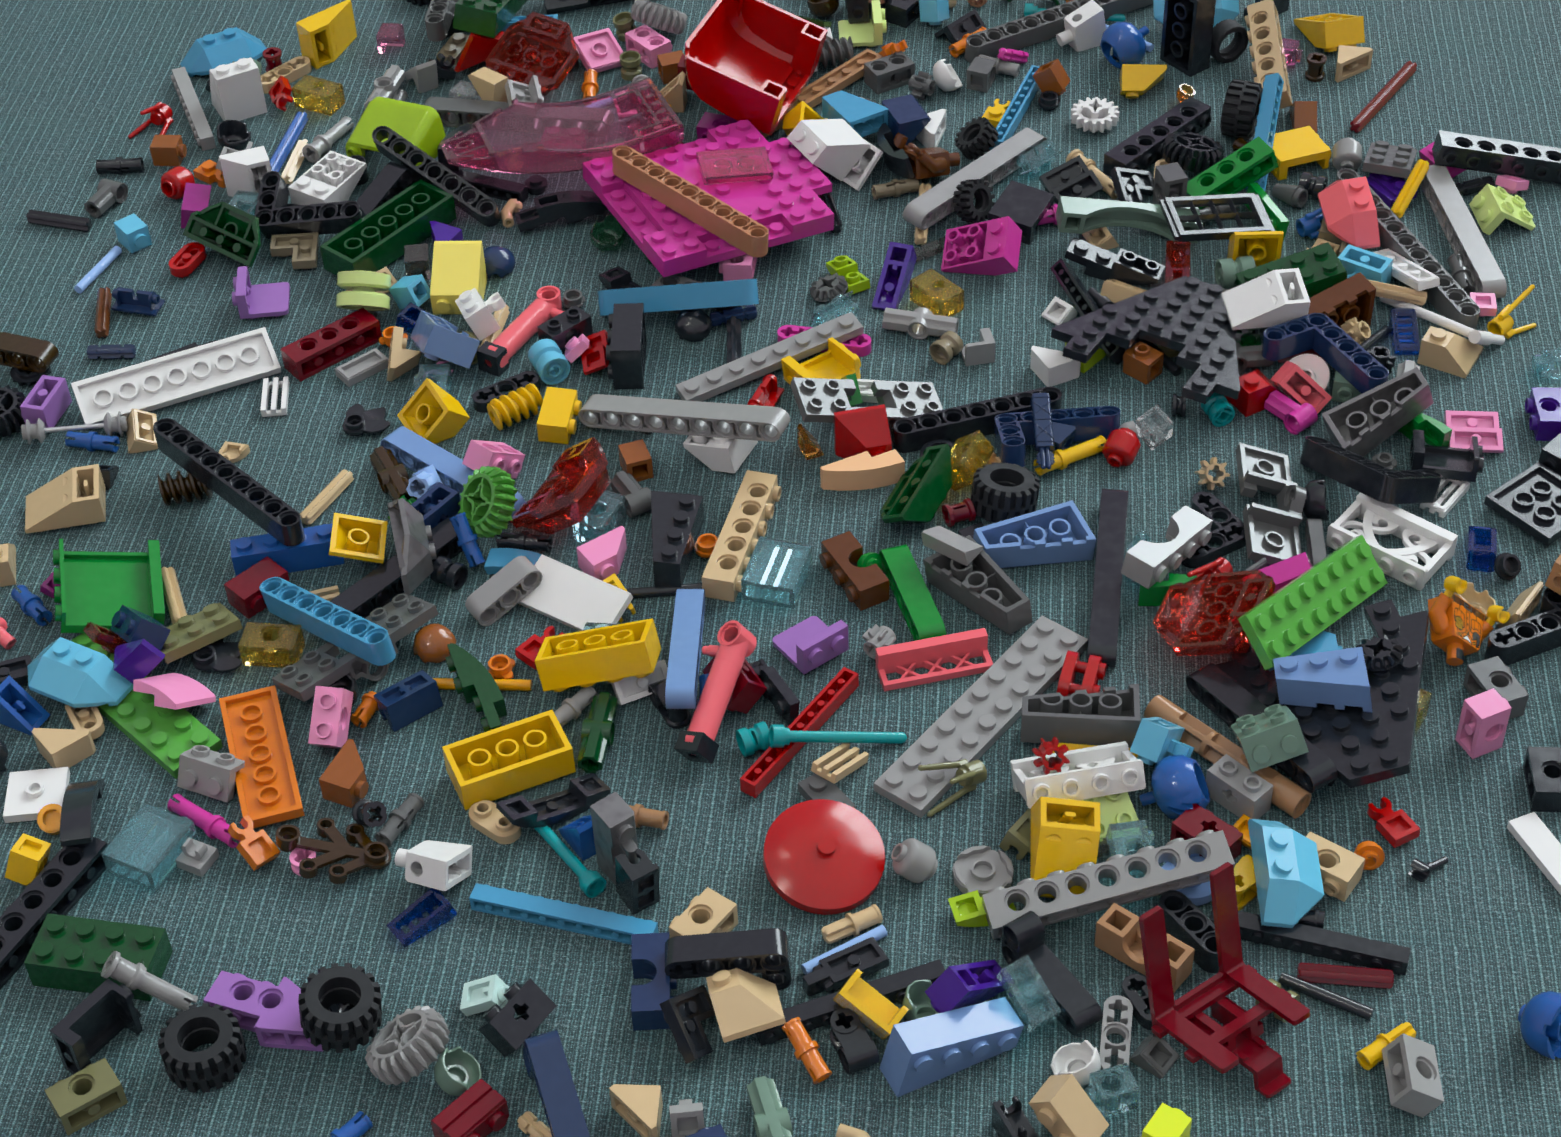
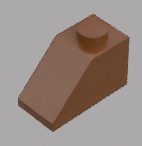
M352 739L346 741L319 778L323 799L353 808L357 801L366 796L369 788L362 761Z

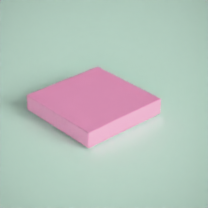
M609 28L571 38L570 43L587 71L588 69H594L599 73L621 66L619 57L623 50Z

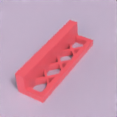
M985 628L876 648V670L884 692L985 673L993 665L988 652V634ZM980 656L984 660V663L979 664L969 662L970 658ZM948 662L957 665L953 669L941 667L943 663ZM922 667L930 670L928 673L921 675L914 672L916 668ZM895 672L902 675L900 679L889 681L886 674Z

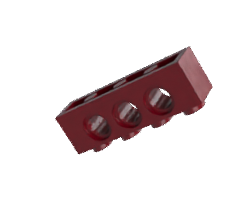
M361 308L281 348L284 368L300 382L379 342V338L382 337L379 320L366 309Z

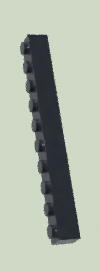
M463 170L456 171L458 176L488 197L505 201L513 198L521 201L522 204L528 198L526 184ZM440 174L434 175L432 178H436Z
M1060 258L1050 269L1080 315L1083 316L1099 310L1070 264ZM1106 341L1102 344L1101 347L1109 359L1116 364L1123 360L1126 348Z
M1212 907L1210 920L1214 923L1213 907ZM1238 911L1242 940L1310 954L1316 957H1324L1334 961L1351 963L1353 965L1389 969L1394 974L1406 975L1411 949L1409 947L1298 923L1293 928L1264 926L1261 924L1260 915Z
M939 959L867 983L890 1002H903L909 984L915 980H930L933 984L945 971V968ZM838 992L783 1009L785 1021L788 1022L793 1018L800 1017L807 1032L830 1025V1018L833 1012L843 1008L833 1000ZM784 1024L755 1033L760 1045L773 1044L778 1040L788 1038L782 1030Z

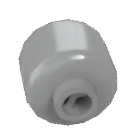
M1348 137L1334 144L1332 148V164L1335 169L1347 168L1355 171L1361 166L1362 145L1358 141Z
M914 838L898 843L891 854L893 870L901 877L913 883L929 880L935 874L938 867L936 852L933 848Z

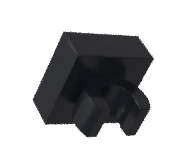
M439 53L435 60L438 77L454 80L457 74L452 68L455 59L449 55L444 62L445 56Z

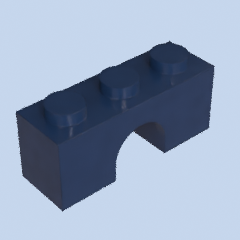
M669 932L631 934L634 979L647 978L652 980L644 985H631L633 1031L670 1029L660 1007V1003L675 997L672 996V990L677 989V979L670 978L664 972L665 942L670 938Z

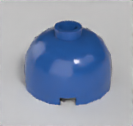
M1552 991L1541 992L1521 1007L1518 1021L1520 1022L1522 1038L1531 1050L1555 1060L1554 1056L1561 1058V993Z

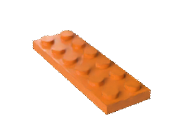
M275 685L219 698L229 752L235 758L245 761V767L237 771L235 777L242 816L247 815L251 818L253 828L305 816Z

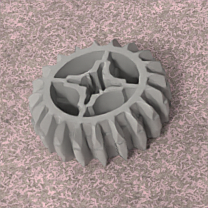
M635 0L634 5H632L630 16L637 22L674 34H682L686 28L688 16L681 11L649 0Z
M418 1005L412 1010L410 1008L406 1009L401 1015L397 1014L392 1021H387V1025L378 1030V1035L371 1039L372 1044L366 1049L365 1060L375 1078H378L386 1085L394 1084L396 1086L402 1081L405 1083L409 1082L413 1076L418 1077L420 1072L428 1069L432 1062L437 1061V1056L445 1050L444 1046L448 1043V1036L450 1034L442 1015L428 1005L423 1007Z

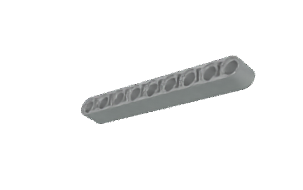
M1028 127L1024 128L908 203L903 211V219L921 230H926L955 211L954 207L957 205L953 203V199H956V196L953 194L954 191H958L956 187L961 184V181L984 179V182L990 183L988 187H991L1039 156L1046 148L1047 138Z
M1429 165V169L1420 187L1454 253H1456V257L1458 253L1461 254L1465 266L1469 268L1471 272L1470 279L1475 288V293H1495L1496 298H1504L1507 293L1505 277L1446 166Z
M603 394L591 395L578 413L579 420L585 426L591 428L768 442L779 440L790 423L789 414L779 407Z

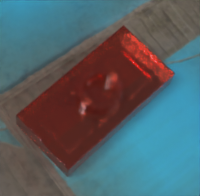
M88 622L83 630L92 642L100 644L104 650L114 654V650L118 645L128 643L110 629L92 622Z

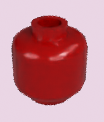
M174 167L161 177V190L167 197L176 200L181 199L184 196L186 183H195L194 176L185 167Z
M1128 428L1115 429L1110 432L1102 452L1111 466H1129L1133 463L1141 444L1134 431Z

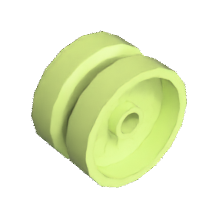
M363 270L341 271L337 273V285L340 288L352 291L338 293L336 295V307L349 310H359L361 308L367 311L390 310V297L375 291H386L391 288V275Z

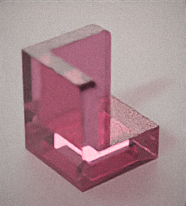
M382 23L376 35L379 54H384L387 46L404 47L406 41L403 24Z

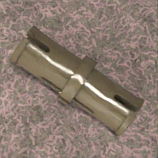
M915 178L905 180L893 179L888 183L872 185L871 191L874 200L891 196L896 198L900 197L901 194L918 192L920 186L918 179Z

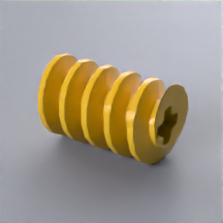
M529 383L525 388L520 387L517 391L509 392L508 395H501L499 399L494 398L490 400V403H487V411L493 424L501 431L503 430L502 422L510 427L512 426L511 418L516 423L521 422L520 414L525 419L530 418L529 410L534 415H538V406L541 408L543 398L537 387Z

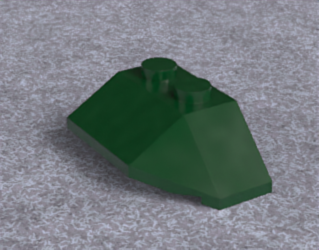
M223 201L206 207L201 211L191 213L183 232L184 236L249 267L253 266L261 246L259 218Z
M948 444L927 447L923 451L924 455L917 459L901 476L880 510L884 523H926L935 517L937 509L945 500L948 491L953 485L951 452Z

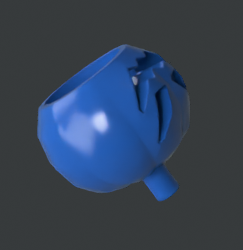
M1116 22L1103 32L1100 44L1102 52L1109 63L1121 69L1122 64H1139L1144 59L1146 53V43L1143 37L1149 34L1150 31L1146 26L1138 30L1131 23Z
M1184 755L1168 756L1159 761L1153 769L1151 777L1153 791L1140 795V801L1143 806L1157 802L1159 809L1168 818L1176 820L1184 811L1193 809L1192 804L1196 803L1206 809L1210 802L1208 786L1198 762Z

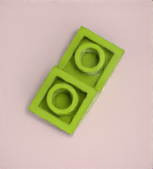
M847 255L837 256L834 260L826 262V267L831 275L837 273L839 276L845 277L848 283L846 290L848 295L871 288L870 280L858 271L857 262Z

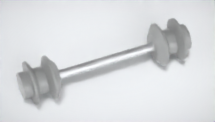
M120 411L117 417H111L109 412H107L104 417V423L45 428V423L38 418L36 424H31L26 419V424L21 425L23 440H28L29 445L33 439H38L40 443H43L46 433L104 428L108 436H112L113 432H119L121 437H123V431H128L127 418L122 416Z

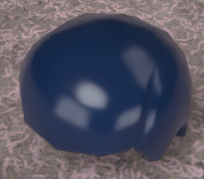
M490 246L483 250L488 279L492 274H498L500 278H503L504 275L511 273L515 268V256L509 249L501 246Z

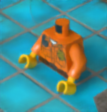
M1456 576L1446 577L1444 580L1445 592H1441L1438 597L1428 600L1431 641L1446 652V663L1452 666L1462 665L1464 663V656L1475 653L1480 649L1483 640L1494 629L1492 626L1495 622L1506 623L1510 618L1509 612L1502 611L1503 606L1492 605L1487 610V620L1485 621L1483 613L1454 594L1464 593L1468 586L1466 580Z

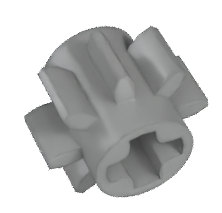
M875 624L872 629L869 628L862 636L866 641L863 649L869 657L876 659V648L894 645L896 635L889 627H879Z

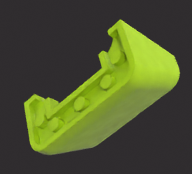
M379 96L368 103L348 139L345 149L348 157L360 155L365 158V150L379 152L373 141L372 132L379 126H387L435 159L438 157V146L446 135L440 115L434 108ZM423 162L417 163L415 166H419Z

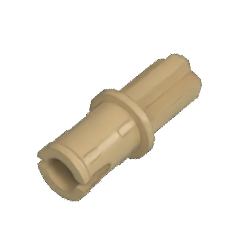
M873 904L854 914L846 913L845 918L824 926L821 929L824 941L832 944L850 935L858 936L860 931L882 923L883 917L878 906Z

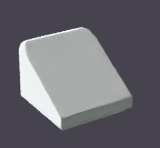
M1055 296L1041 316L1058 326L1074 319L1078 312L1074 306Z

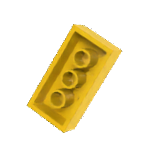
M651 618L545 637L535 659V664L543 691L553 690L554 692H562L573 686L590 687L596 682L608 681L609 683H614L625 677H646L654 672L661 651V645L654 620Z
M553 710L442 747L446 771L465 810L470 809L476 802L482 800L493 801L576 772L573 748Z

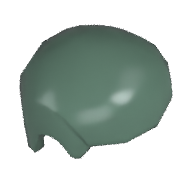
M915 980L907 986L902 1006L904 1005L909 1009L904 1015L908 1021L938 1014L932 1007L930 998L925 993L932 985L930 980Z
M460 1046L450 1050L448 1047L445 1048L439 1055L433 1068L435 1081L441 1090L452 1096L462 1095L482 1078L480 1063L472 1054L462 1050Z

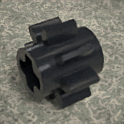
M1375 346L1371 350H1367L1391 374L1396 357L1390 356V350L1384 346Z

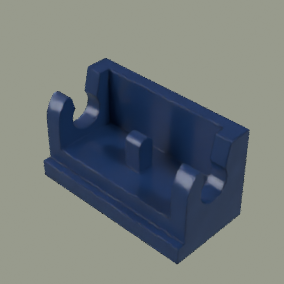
M420 670L373 695L382 719L384 721L388 719L389 726L394 732L443 706L436 681L424 670Z

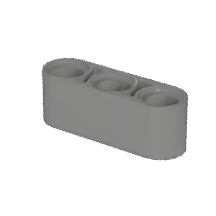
M518 556L475 590L467 598L465 607L480 625L490 626L540 585L543 577L542 573L526 556Z

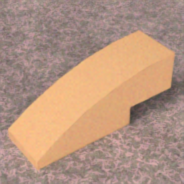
M896 449L871 457L868 451L820 467L821 488L823 490L853 491L896 484L905 473V461Z

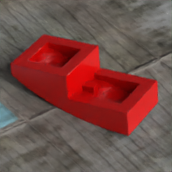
M606 330L587 336L589 348L581 354L583 373L585 375L607 368L610 360L606 359V345L610 344L607 341Z

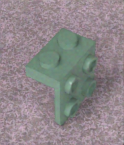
M1271 705L1264 709V713L1255 716L1252 714L1241 716L1236 719V723L1231 725L1233 733L1241 744L1251 772L1309 752L1298 719L1286 705Z

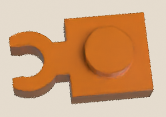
M905 39L897 44L892 42L882 46V51L878 54L885 57L900 51L904 52L908 46Z
M209 159L193 170L195 178L210 185L217 182L219 187H226L223 173L221 170L216 169V162Z
M247 815L243 816L240 821L244 829L238 828L234 822L230 824L228 828L230 836L241 841L236 849L254 871L274 860L281 851L263 829L258 832L254 831L253 821Z

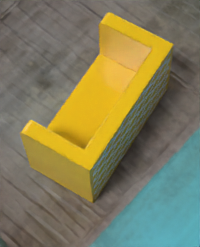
M857 969L833 1000L841 1007L855 1011L861 1023L884 1040L891 1034L893 1025L898 1024L909 1009L904 1005L900 1009L860 978L863 972Z

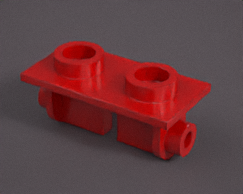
M769 374L764 376L763 383L760 384L752 398L749 399L747 405L775 406L784 392V388L777 387L776 376Z

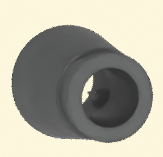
M1277 183L1272 189V196L1293 208L1303 207L1306 204L1308 191L1301 185Z

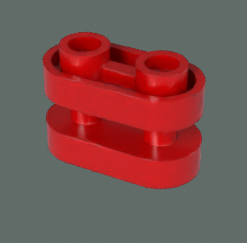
M1068 650L1059 678L1057 693H1060L1062 696H1070L1076 690H1086L1088 694L1099 693L1101 686L1097 685L1098 680H1104L1107 667L1106 663H1102V657L1090 655L1088 663L1079 661L1080 652ZM1077 672L1084 674L1082 685L1074 683Z

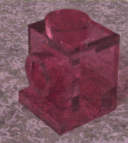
M1282 38L1286 66L1288 68H1295L1296 63H1300L1303 50L1299 49L1300 40Z

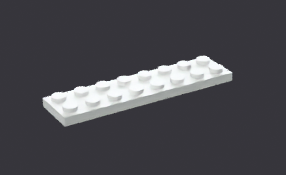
M263 327L71 383L84 423L97 424L104 423V417L107 412H109L111 417H117L120 411L122 416L128 418L132 408L149 412L281 373V367L266 328Z

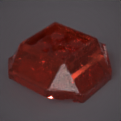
M532 12L525 19L517 21L506 29L485 59L488 69L507 76L509 80L529 84L532 75H536L541 85V94L546 96L551 90L558 89L580 55L569 23Z
M592 437L567 448L552 466L553 470L529 501L521 505L510 522L516 528L522 526L549 535L580 523L611 483L606 468L608 461L601 444Z
M1260 570L1206 574L1194 578L1185 584L1180 582L1169 587L1153 620L1156 631L1176 656L1247 653L1251 643L1238 618L1270 597L1276 585L1271 576H1267Z

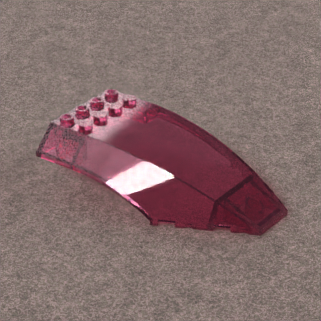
M648 77L596 96L573 101L529 103L519 102L516 97L511 100V106L504 110L501 108L494 110L491 114L474 122V128L466 133L459 131L451 138L439 144L450 165L499 173L552 174L583 170V162L594 158L612 156V150L617 146H628L641 154L651 153L663 147H673L678 142L684 140V127L654 82Z

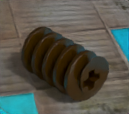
M179 470L176 473L175 479L167 472L165 481H162L158 474L160 494L166 506L171 505L172 498H174L177 504H181L182 496L185 497L187 502L192 501L193 494L198 500H202L203 492H205L208 498L213 497L214 491L189 472L186 473V477H183Z

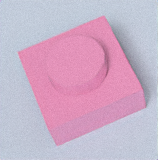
M1497 175L1495 185L1504 187L1503 189L1508 193L1517 194V191L1528 190L1530 181L1512 175Z
M1470 292L1469 296L1480 308V317L1496 316L1497 304L1495 293Z
M583 333L578 338L574 336L565 345V357L571 364L589 348V339Z

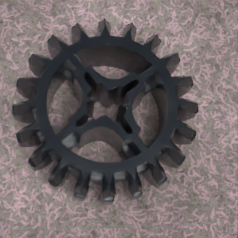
M1184 131L1180 133L1173 132L1168 134L1163 142L1162 158L1167 163L1178 162L1180 167L1187 172L1202 173L1224 158V147L1206 135L1203 136L1199 135V133H1187Z
M9 385L3 388L0 386V440L6 436L11 437L12 433H19L21 425H25L20 406L26 397L23 392H19L17 388L11 389Z

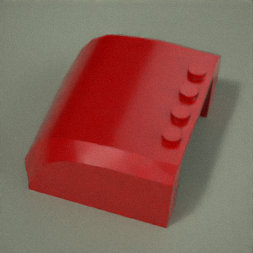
M717 0L685 42V67L689 85L695 94L711 107L738 121L748 119L757 130L772 135L812 77L828 30L763 0Z

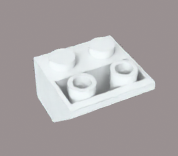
M260 146L220 155L219 159L228 196L257 203L261 179L266 173L272 171L265 147Z
M689 435L684 441L683 446L712 471L736 473L758 441Z

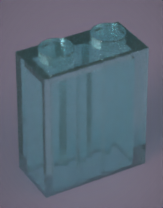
M760 536L741 579L742 600L795 609L813 565L812 545Z
M144 803L101 854L108 873L157 892L176 870L177 864L175 859L182 852L181 846L189 837L197 841L199 839L195 824L185 816L179 817L169 813L162 807L156 808Z

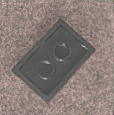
M1381 140L1371 142L1362 171L1408 178L1416 159L1417 149L1407 144H1400L1399 146L1389 145V142Z

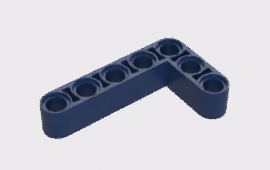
M1311 313L1269 327L1263 332L1262 356L1266 360L1277 361L1313 349L1362 394L1388 381L1389 371L1325 314Z
M1115 406L1051 410L1052 422L1076 427L1073 442L1088 441L1100 435L1107 439L1110 432L1120 427V409ZM1032 411L1002 413L995 416V444L1001 463L1025 466V445H1034Z
M557 1030L524 1039L522 1049L524 1063L529 1078L535 1079L552 1137H590Z

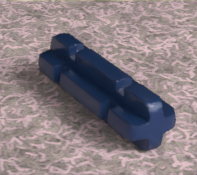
M747 305L745 308L726 309L722 313L720 311L711 312L709 317L712 321V326H719L723 322L726 324L727 320L731 319V316H736V319L744 321V318L747 320L757 318V310L755 305Z
M121 344L101 345V347L99 345H89L87 356L89 359H99V357L101 359H122V356L125 359H133L136 356V348L133 344H124V347Z

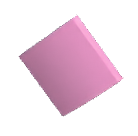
M1445 410L1444 424L1452 429L1449 447L1469 449L1472 436H1477L1478 445L1483 446V453H1503L1502 428H1499L1498 412Z
M169 673L133 680V691L153 694L154 706L177 710L216 702V696L207 687L182 674Z

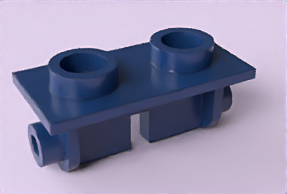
M118 287L112 291V297L116 299V302L111 307V310L156 316L165 300L160 299V295L153 291L137 290V296H135L133 289Z

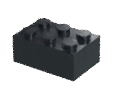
M644 303L614 304L613 314H609V329L607 330L608 344H611L606 345V359L610 360L611 364L608 365V378L613 380L614 390L644 389L647 348Z

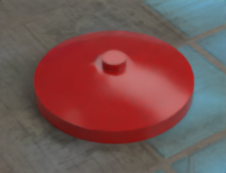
M815 799L791 806L774 820L765 838L763 866L771 886L789 904L806 912L832 915L847 912L858 907L874 893L884 871L885 849L878 830L860 811L842 802Z

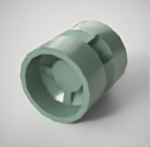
M1250 255L1237 257L1235 261L1232 258L1217 259L1215 263L1216 283L1228 290L1236 287V273L1256 267L1254 258Z

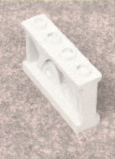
M1360 492L1351 506L1334 523L1328 526L1326 545L1337 550L1354 537L1363 535L1384 574L1421 591L1437 570L1454 556L1458 535L1397 506L1377 501ZM1356 518H1359V519L1363 520V523H1362V522H1358V521H1354V520H1355ZM1348 528H1356L1351 531L1347 530ZM1374 534H1393L1402 539V543L1406 548H1384L1378 544ZM1433 553L1435 555L1430 558L1427 554ZM1417 557L1424 561L1425 566L1418 564Z
M1126 741L1067 751L1064 753V756L1069 759L1070 763H1064L1059 773L1056 770H1050V773L1045 775L1043 772L1044 765L1036 767L1033 763L1038 756L1010 761L1013 789L1015 792H1020L1030 809L1041 796L1084 800L1146 788L1143 761L1137 759L1129 751ZM1056 753L1046 754L1045 757L1049 761L1050 757H1056Z

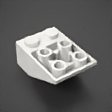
M334 151L328 152L288 187L292 204L310 205L348 201L365 171L367 163Z
M1299 268L1273 270L1221 294L1232 330L1272 327L1308 315L1311 303Z

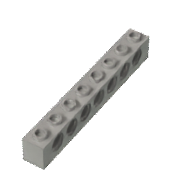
M1206 830L1197 834L1195 838L1187 840L1176 838L1169 841L1165 846L1158 848L1147 846L1139 849L1132 855L1124 856L1123 854L1111 856L1106 862L1098 864L1087 862L1079 865L1076 870L1068 872L1063 870L1054 871L1048 874L1046 878L1039 880L1033 878L1024 879L1018 882L1016 886L1004 888L1003 886L994 887L988 890L987 894L982 895V903L994 940L1002 937V928L1005 924L1029 911L1035 912L1043 925L1046 926L1109 909L1113 903L1120 906L1161 895L1169 890H1179L1209 882L1211 871L1226 862L1231 863L1235 867V862L1223 830L1217 832ZM1196 853L1202 855L1205 860L1195 862L1189 856ZM1162 862H1170L1175 866V868H1173L1172 870H1164L1159 866V864ZM1132 870H1141L1145 874V876L1142 878H1134L1129 874V872ZM1102 878H1111L1115 884L1103 886L1099 881ZM1072 886H1081L1085 892L1076 895L1071 893L1069 889ZM1043 894H1051L1055 899L1052 902L1045 903L1039 897ZM1013 902H1021L1025 907L1020 911H1014L1009 908V905Z

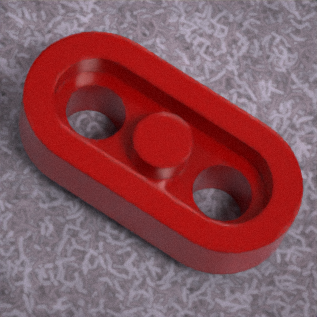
M191 242L184 245L170 259L168 263L170 273L179 278H184L191 274L206 258L205 246L199 242Z

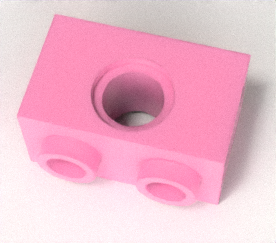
M315 687L308 744L337 749L343 747L348 738L353 692L344 688Z
M1494 688L1465 699L1455 740L1472 759L1502 748L1512 707Z

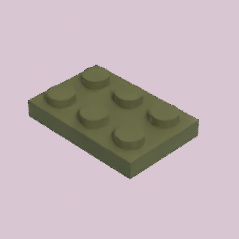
M221 603L209 604L202 611L194 615L181 617L177 623L167 627L171 631L161 649V652L165 654L163 661L169 664L243 629L240 619Z

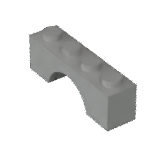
M1185 505L1171 516L1165 536L1169 542L1152 543L1144 540L1139 541L1126 552L1121 574L1147 589L1156 582L1163 581L1167 573L1172 569L1176 570L1183 560L1187 557L1191 558L1200 546H1205L1212 536L1210 528L1213 520Z

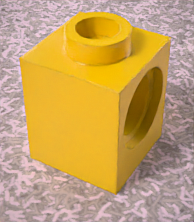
M23 833L10 850L5 878L26 886L31 883L48 863L51 843Z

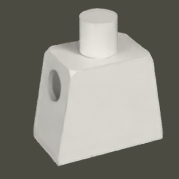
M1091 0L1064 18L1065 31L1056 35L1058 44L1060 46L1069 44L1077 52L1100 46L1103 32L1106 30L1104 10L1094 0Z
M426 840L410 850L399 848L395 855V865L405 868V879L407 882L447 891L471 875L473 846Z

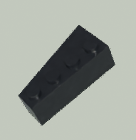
M651 491L655 586L681 587L704 522L703 496Z

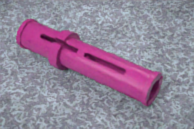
M180 794L172 796L179 801L178 803L169 799L167 804L168 810L204 830L205 834L211 839L217 838L231 848L237 847L238 844L232 841L234 838L228 832L230 825L226 823L222 816L212 815Z

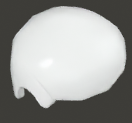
M941 59L933 66L935 84L945 92L954 91L962 87L963 84L952 65L945 64L946 59Z
M1084 1040L1082 1043H1070L1061 1046L1053 1055L1050 1066L1054 1075L1072 1074L1082 1087L1091 1083L1098 1076L1101 1062L1097 1047H1093L1088 1040Z

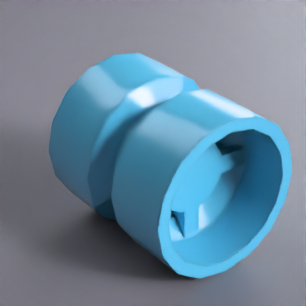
M541 339L530 347L528 351L529 361L544 383L554 385L568 377L571 366L555 341Z

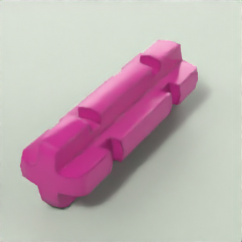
M1000 48L997 57L1003 61L1025 64L1029 54L1021 50Z

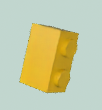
M547 387L537 420L538 441L569 444L571 434L575 435L576 416H578L582 408V401L578 400L577 390Z

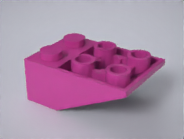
M1009 216L947 229L941 271L993 276L1017 272L1022 230Z

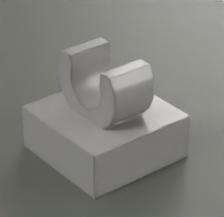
M189 837L181 846L182 852L175 861L177 868L203 877L218 859L219 852L217 848Z
M692 1099L679 1100V1105L669 1106L672 1137H686L705 1128L702 1102L692 1103Z

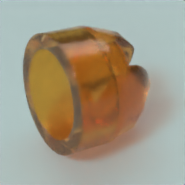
M1181 84L1176 92L1177 100L1182 102L1188 97L1193 98L1196 91L1188 84Z

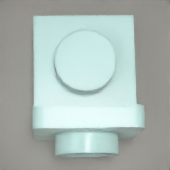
M496 974L464 983L460 1010L466 1016L487 1011L496 1003L500 1006L506 1000L503 994L509 986Z

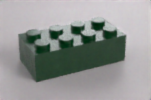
M1329 242L1236 273L1237 286L1273 270L1299 268L1309 298L1346 280L1347 271Z
M48 913L24 964L33 986L92 993L107 979H110L117 985L123 984L111 977L106 979L101 976L103 966L112 952H120L122 958L134 964H144L147 972L162 978L173 950L165 928ZM139 989L131 990L134 999L152 1001L153 996Z

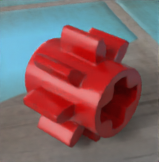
M1053 737L1051 742H1046L1041 738L1039 748H1032L1033 753L1038 756L1033 762L1036 767L1044 765L1043 772L1045 775L1049 774L1050 770H1056L1058 773L1061 772L1063 764L1070 763L1069 759L1064 756V753L1069 750L1066 744L1058 747L1059 740L1056 737ZM1054 751L1056 753V757H1050L1048 761L1045 757L1046 754L1051 755Z

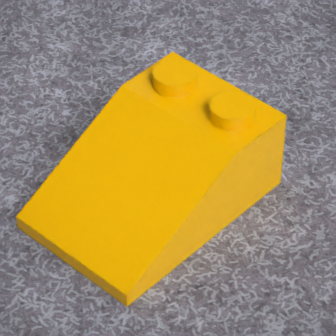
M1328 13L1294 19V24L1316 48H1323L1324 52L1337 51L1339 45L1357 47L1358 43H1365L1364 16Z

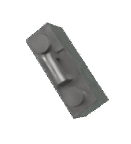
M614 792L592 804L590 811L597 865L616 885L615 856L623 853L632 864H637L640 860L636 856L638 842L634 811L617 792Z

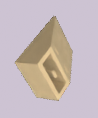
M99 464L71 468L26 496V534L106 521V487Z

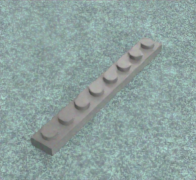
M849 312L676 384V392L682 400L702 402L782 368L781 359L789 355L796 361L828 349L827 339L831 337L842 343L864 334L863 326L854 314Z

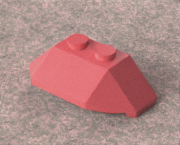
M1366 176L1337 180L1318 193V200L1329 232L1342 241L1361 249L1380 247L1377 210Z

